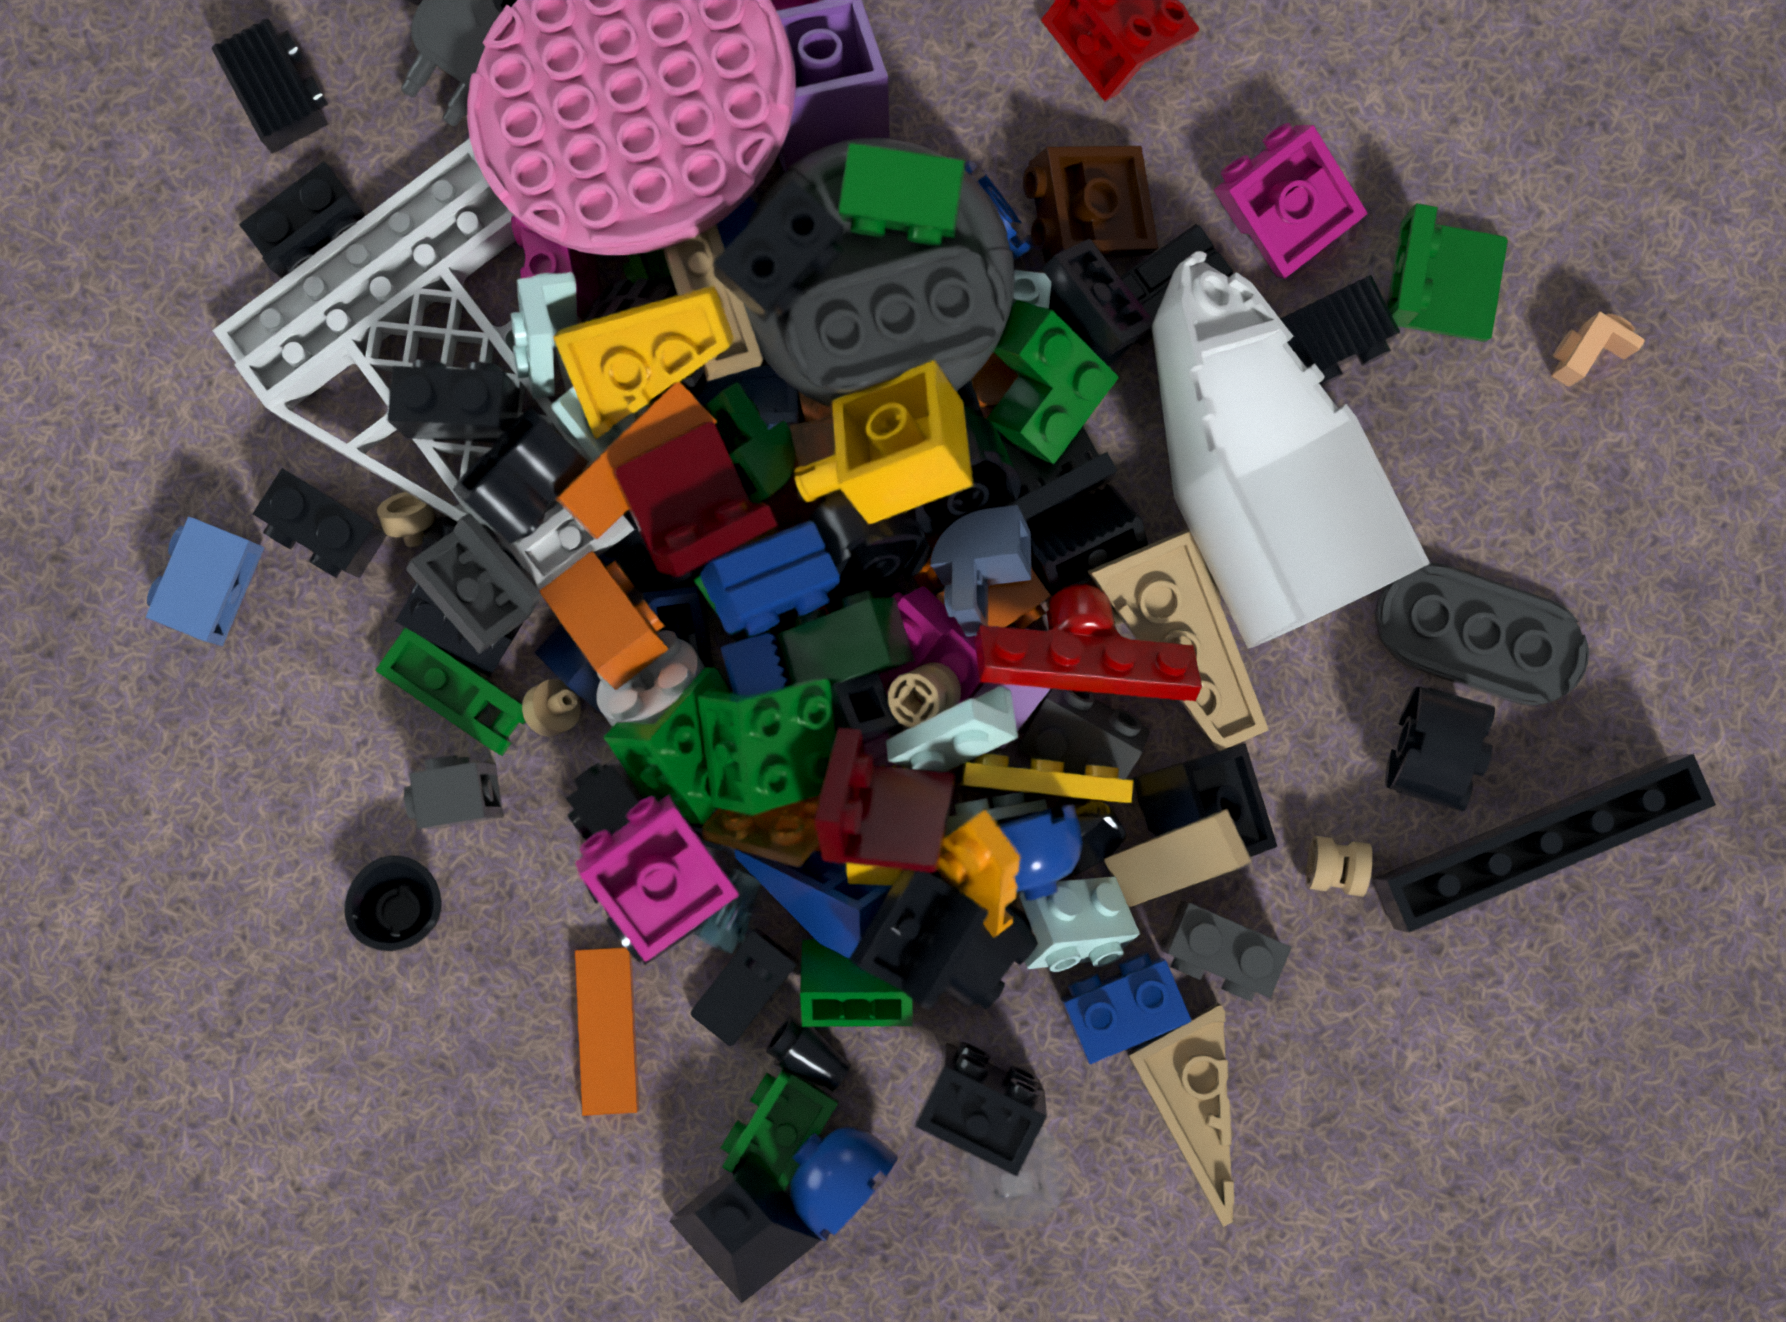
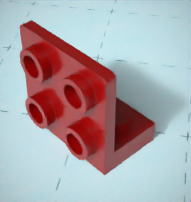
M1055 0L1040 20L1104 102L1119 94L1146 62L1192 39L1200 30L1199 26L1188 14L1186 7L1178 0Z

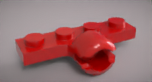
M1087 584L1063 588L1051 598L1049 603L1050 609L1046 611L1048 631L980 625L975 637L980 682L1196 701L1202 689L1193 645L1134 640L1122 637L1116 630L1112 604L1108 596L1097 587Z

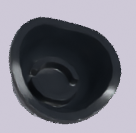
M400 855L385 856L365 866L352 881L345 898V920L351 934L363 945L379 951L393 952L404 950L421 942L435 928L441 915L442 899L437 882L425 866L409 857Z

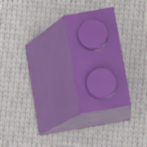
M824 0L776 11L785 28L792 49L796 84L794 109L790 126L778 154L783 172L786 173L791 165L806 155L834 143L857 138H890L888 75L863 1Z

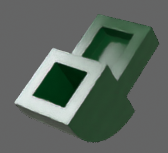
M738 382L720 392L704 406L717 421L715 426L749 501L761 503L779 490L790 478L795 463L794 440L785 420L769 429L761 418L758 407L747 397Z

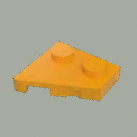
M985 809L943 839L937 871L949 885L956 887L988 909V915L983 924L993 938L1013 924V917L1005 911V906L1016 898L1017 884L1015 882V875L1019 873L1020 856Z

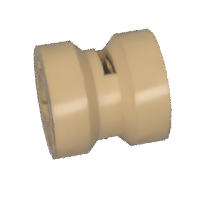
M930 662L899 676L891 684L888 692V705L892 715L898 722L912 728L957 706L961 698V686L958 677L949 667L942 663Z
M1314 836L1309 847L1306 867L1307 889L1326 891L1330 887L1341 888L1344 894L1364 897L1369 887L1372 872L1373 852L1371 844L1352 841L1348 845H1339L1333 838Z

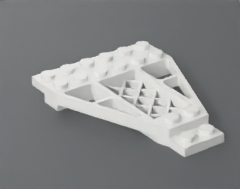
M469 138L212 331L236 362L234 364L266 408L279 418L456 522L467 513H471L480 524L488 526L496 534L501 548L514 555L520 565L532 575L538 589L541 590L589 552L593 551L599 557L635 529L626 517L622 515L599 539H594L554 499L544 511V521L533 534L525 538L520 537L513 543H509L453 491L460 478L475 463V458L481 457L492 448L478 446V442L466 441L465 445L440 442V440L413 439L460 502L459 505L452 506L366 455V452L397 430L387 421L388 411L385 416L348 444L300 417L293 411L298 403L351 364H357L387 406H389L391 386L379 370L392 372L393 366L412 367V363L417 357L419 339L429 338L444 340L441 363L445 364L446 368L466 369L453 367L457 342L482 344L479 362L486 363L492 362L495 347L515 373L506 374L520 389L518 417L523 414L521 411L525 387L531 395L532 392L528 377L518 379L512 349L514 336L511 321L502 327L493 326L464 288V281L470 274L516 241L511 225L513 214L496 196L484 178L475 159ZM433 302L450 303L447 328L422 326L425 308ZM463 306L483 332L459 330ZM390 334L407 336L403 361L378 359L381 341ZM555 348L565 389L568 391L573 387V384L559 350ZM535 398L536 402L546 413V415L540 416L556 431L558 429L562 436L589 461L584 468L585 470L592 463V459L577 440L570 438L562 430L558 423L557 414L551 407L552 402L549 398ZM441 453L463 455L460 478Z

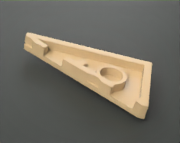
M1216 1003L1191 1017L1192 1022L1151 1039L1128 1052L1127 1055L1221 1225L1225 1227L1233 1222L1235 1199L1230 1160L1232 1139L1230 1100L1227 1097L1228 1060L1225 1058L1224 1022H1226L1222 1005Z

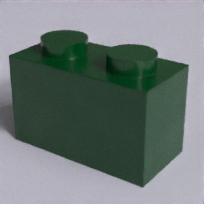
M872 591L857 593L840 600L842 609L826 615L825 609L799 615L793 618L794 628L776 634L791 685L822 678L828 679L831 686L835 683L874 673L881 674L915 661L895 597L874 598Z

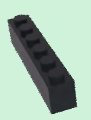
M1670 755L1373 878V882L1393 929L1410 933L1706 810L1716 804L1695 755Z

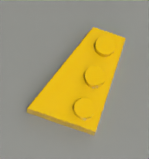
M715 285L560 329L553 336L595 440L608 432L631 413L634 414L644 407L652 398L675 382L678 383L727 349L735 339Z
M982 754L975 758V763L966 762L957 766L955 786L972 788L977 786L1001 791L1041 793L1051 796L1118 803H1131L1133 780L1118 779L1119 768L1086 765L1085 775L1063 773L1064 762L1031 759L1030 769L1008 767L1009 756Z

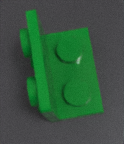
M1416 203L1400 224L1387 300V307L1398 327L1481 342L1488 341L1493 334L1508 244L1507 238L1500 235L1435 224L1438 207Z
M705 667L655 724L616 722L604 736V739L643 799L654 796L659 802L669 795L687 821L692 824L703 825L716 809L712 807L698 696L713 692L732 694L715 667Z
M817 678L752 696L713 692L698 696L712 807L755 815L822 793L836 739L831 688L828 679Z

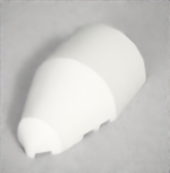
M1197 251L1181 262L1175 269L1152 324L1174 499L1247 648H1252L1348 605L1429 565L1430 562L1355 414L1347 404L1340 408L1335 405L1319 384L1325 376L1315 363L1308 368L1303 364L1287 343L1293 335L1252 282L1238 273H1234L1230 277L1225 276L1203 262L1206 260V253Z

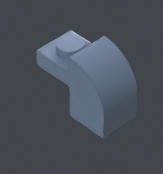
M1018 505L983 509L969 513L952 523L942 533L934 547L931 566L944 587L946 611L949 617L956 618L967 637L976 636L980 625L988 626V585L1031 580V531Z

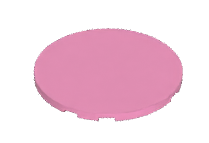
M517 0L512 7L508 5L504 7L483 41L485 49L479 61L477 71L470 78L467 99V122L475 159L493 192L517 219L542 237L564 247L601 255H631L667 248L689 240L710 229L732 213L758 187L778 156L790 126L796 89L795 66L785 28L770 0Z

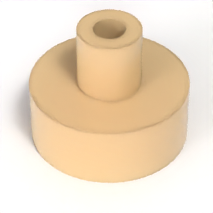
M407 492L387 498L377 508L383 532L391 537H403L407 547L421 545L425 535L423 530L431 526L436 519L434 509Z
M549 679L532 687L526 693L522 703V711L526 723L534 732L542 736L552 737L575 726L580 717L581 704L578 695L565 685L562 680Z

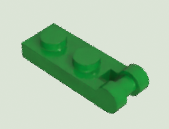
M406 627L375 670L501 756L505 754L512 742L508 738L519 722L523 725L526 723L523 716L522 703L440 647ZM489 702L501 710L491 727L478 720V717Z

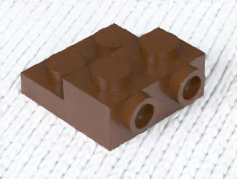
M1142 146L1046 147L1028 162L1029 166L1025 169L1023 175V190L1028 199L1035 200L1037 218L1034 220L1031 228V240L1037 251H1043L1045 264L1054 255L1089 238L1104 257L1150 255L1159 249Z

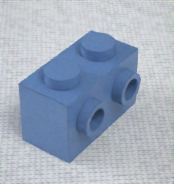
M188 516L185 525L178 527L170 540L168 554L171 558L163 576L157 577L149 589L147 605L150 607L145 618L202 641L223 646L265 547Z

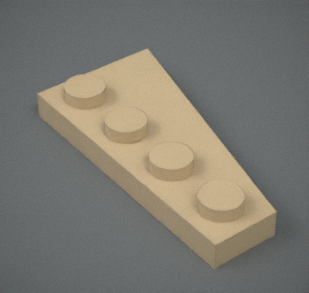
M1189 529L1182 530L1087 571L1099 589L1108 596L1112 607L1136 640L1194 646L1202 689L1196 701H1180L1216 750H1225L1269 731L1206 564Z

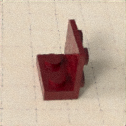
M704 422L614 467L612 470V474L659 572L678 577L777 526L768 504L749 501L713 422Z
M838 728L815 816L822 860L925 872L936 871L955 787L954 775L946 772L873 766L872 754L864 753L861 730Z

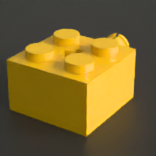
M935 360L905 371L899 377L832 400L835 454L806 466H799L794 471L797 475L795 476L798 490L807 502L814 501L817 497L841 489L868 524L973 486L963 401Z

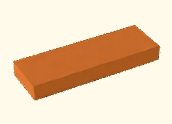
M675 382L555 499L594 539H599L629 509L612 474L613 468L704 422H713L715 424L717 421L680 382Z
M625 947L575 950L582 1116L637 1113L639 1111L632 955Z

